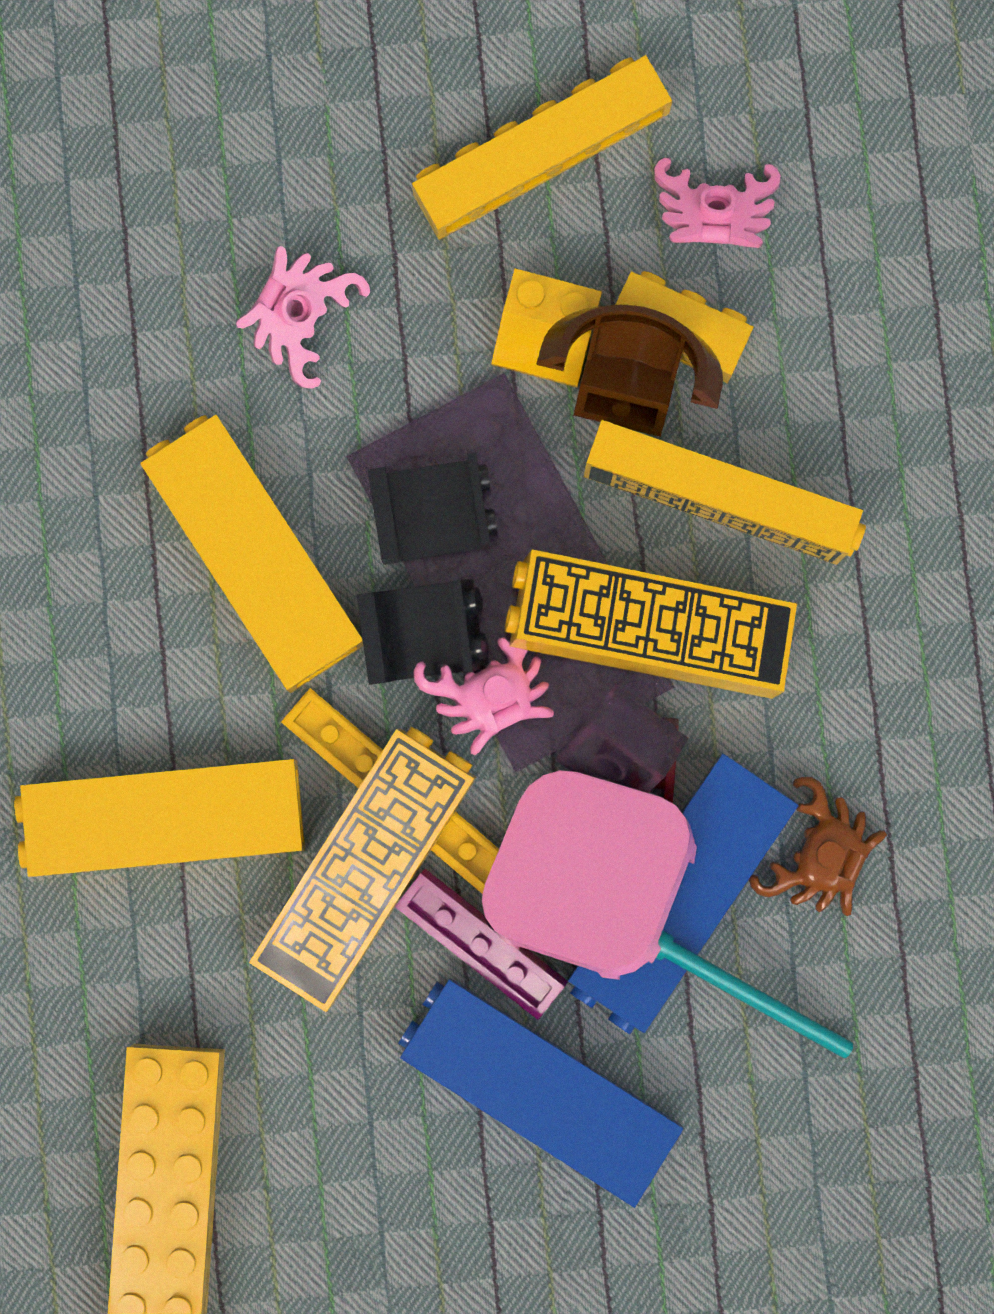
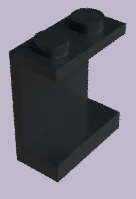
M476 453L467 454L468 460L388 473L386 467L368 470L383 565L491 548L489 537L498 535L494 508L485 510L482 492L491 491L487 464L478 465Z
M473 579L356 595L369 685L414 678V669L419 662H424L426 665L424 670L425 677L441 675L440 669L444 665H448L452 673H465L485 669L484 660H487L489 657V645L485 633L480 632L478 615L482 614L483 601L479 588H474Z

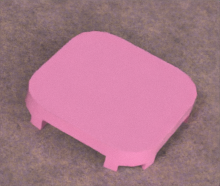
M559 770L543 775L530 784L520 798L492 865L482 896L485 918L501 939L517 950L520 947L596 971L602 978L620 980V975L635 972L648 961L652 964L661 950L658 941L688 863L694 864L697 846L694 842L691 826L678 807L662 797L579 772Z

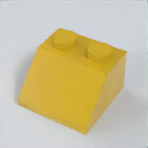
M515 268L502 313L491 365L577 388L593 329L581 335L573 343L567 356L564 371L536 365L548 330L561 318L571 313L587 308L599 307L602 291Z

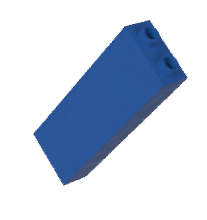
M723 753L717 757L681 810V813L691 826L697 850L694 864L688 863L663 931L674 937L673 942L696 955L701 951L799 806ZM655 958L652 964L648 961L635 972L620 975V980L602 978L598 972L577 965L567 980L574 985L570 994L587 1006L593 1008L598 1001L611 1010L612 1013L608 1020L628 1034H631L634 1028L645 1033L687 970L666 958L662 960Z
M449 978L445 986L436 982L422 1004L430 1009L420 1025L412 1020L398 1042L399 1045L405 1048L400 1059L635 1208L684 1129L682 1125L452 978Z

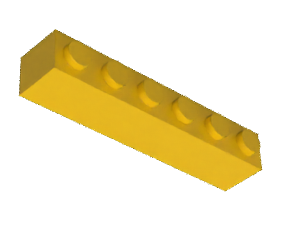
M645 55L636 61L630 57L620 61L610 69L611 74L597 82L594 79H588L580 83L571 91L572 96L559 103L555 100H550L536 108L532 113L533 117L518 125L517 121L509 122L500 127L494 133L495 138L480 146L478 142L471 143L460 149L455 154L456 159L442 167L439 164H433L416 175L417 180L412 183L413 196L438 240L670 114L672 99L648 57Z

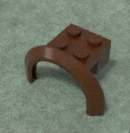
M608 305L587 308L561 318L548 330L543 339L536 365L564 371L567 356L573 343L581 335L594 329L573 416L598 422L604 420L630 430L661 437L683 351L691 361L695 375L690 402L718 409L723 386V373L717 356L696 333L664 313L635 305Z

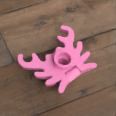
M663 158L658 161L654 168L655 181L668 192H662L659 195V202L668 211L663 213L662 220L669 226L677 229L669 236L673 243H717L750 248H760L762 246V239L755 234L770 227V219L764 217L774 209L775 202L773 199H767L760 204L755 205V203L773 194L779 188L781 175L776 167L771 164L765 165L764 175L768 179L767 182H758L754 179L753 174L746 173L744 178L746 190L745 192H739L733 185L725 187L718 185L710 186L706 183L700 184L696 189H691L688 186L690 170H682L679 176L672 177L665 173L670 169V158Z
M280 246L275 251L272 272L253 307L237 320L236 326L243 329L259 320L254 333V347L262 348L269 335V353L272 362L275 365H279L283 361L281 346H285L288 353L289 372L292 380L300 387L313 389L320 385L321 380L318 377L306 378L302 369L305 363L308 361L317 362L320 356L317 353L304 349L300 343L303 338H311L314 335L313 325L319 316L326 313L327 308L324 304V298L329 296L338 305L346 308L349 306V300L345 296V289L348 285L354 284L358 288L359 295L364 297L370 294V288L365 278L356 273L342 274L326 282L319 281L320 276L334 269L331 263L316 265L306 273H303L311 259L308 253L298 257L286 271L287 254L285 248Z
M506 637L499 638L497 644L506 655L507 664H501L495 660L491 661L487 668L477 673L468 672L465 675L463 685L459 686L455 683L448 665H444L440 669L441 678L435 682L429 681L425 677L424 670L426 665L424 662L417 663L414 669V682L421 691L435 696L447 697L454 700L457 704L456 706L438 704L436 706L438 714L448 717L467 718L466 721L458 723L451 728L452 734H466L474 730L481 731L470 747V752L473 755L479 753L491 737L514 723L532 718H550L554 715V711L549 707L531 706V702L541 697L549 688L548 682H541L532 689L529 687L531 681L539 672L541 659L537 656L534 657L527 671H524L522 663L528 650L509 647L510 641Z

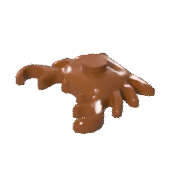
M799 777L793 781L792 786L796 789L802 786L809 787L813 791V799L808 804L799 803L796 810L800 813L814 816L818 820V824L815 827L806 828L804 831L806 841L803 848L795 852L793 856L797 863L795 871H789L773 861L770 863V869L775 873V882L771 886H764L760 883L758 876L752 874L749 878L750 886L758 895L772 897L794 886L803 885L805 889L790 898L791 903L795 905L810 900L815 894L822 891L823 893L815 905V910L818 912L827 908L836 893L840 892L842 913L845 916H849L852 912L853 889L865 860L870 852L885 839L887 834L884 830H879L863 841L862 836L866 827L865 812H859L856 815L853 827L851 828L849 824V809L845 799L842 797L836 798L835 805L838 817L835 818L829 810L826 792L821 782L813 777Z

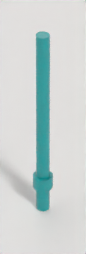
M662 930L658 941L661 950L656 959L662 960L666 958L844 1059L850 1055L853 1049V1042L673 942L674 937Z

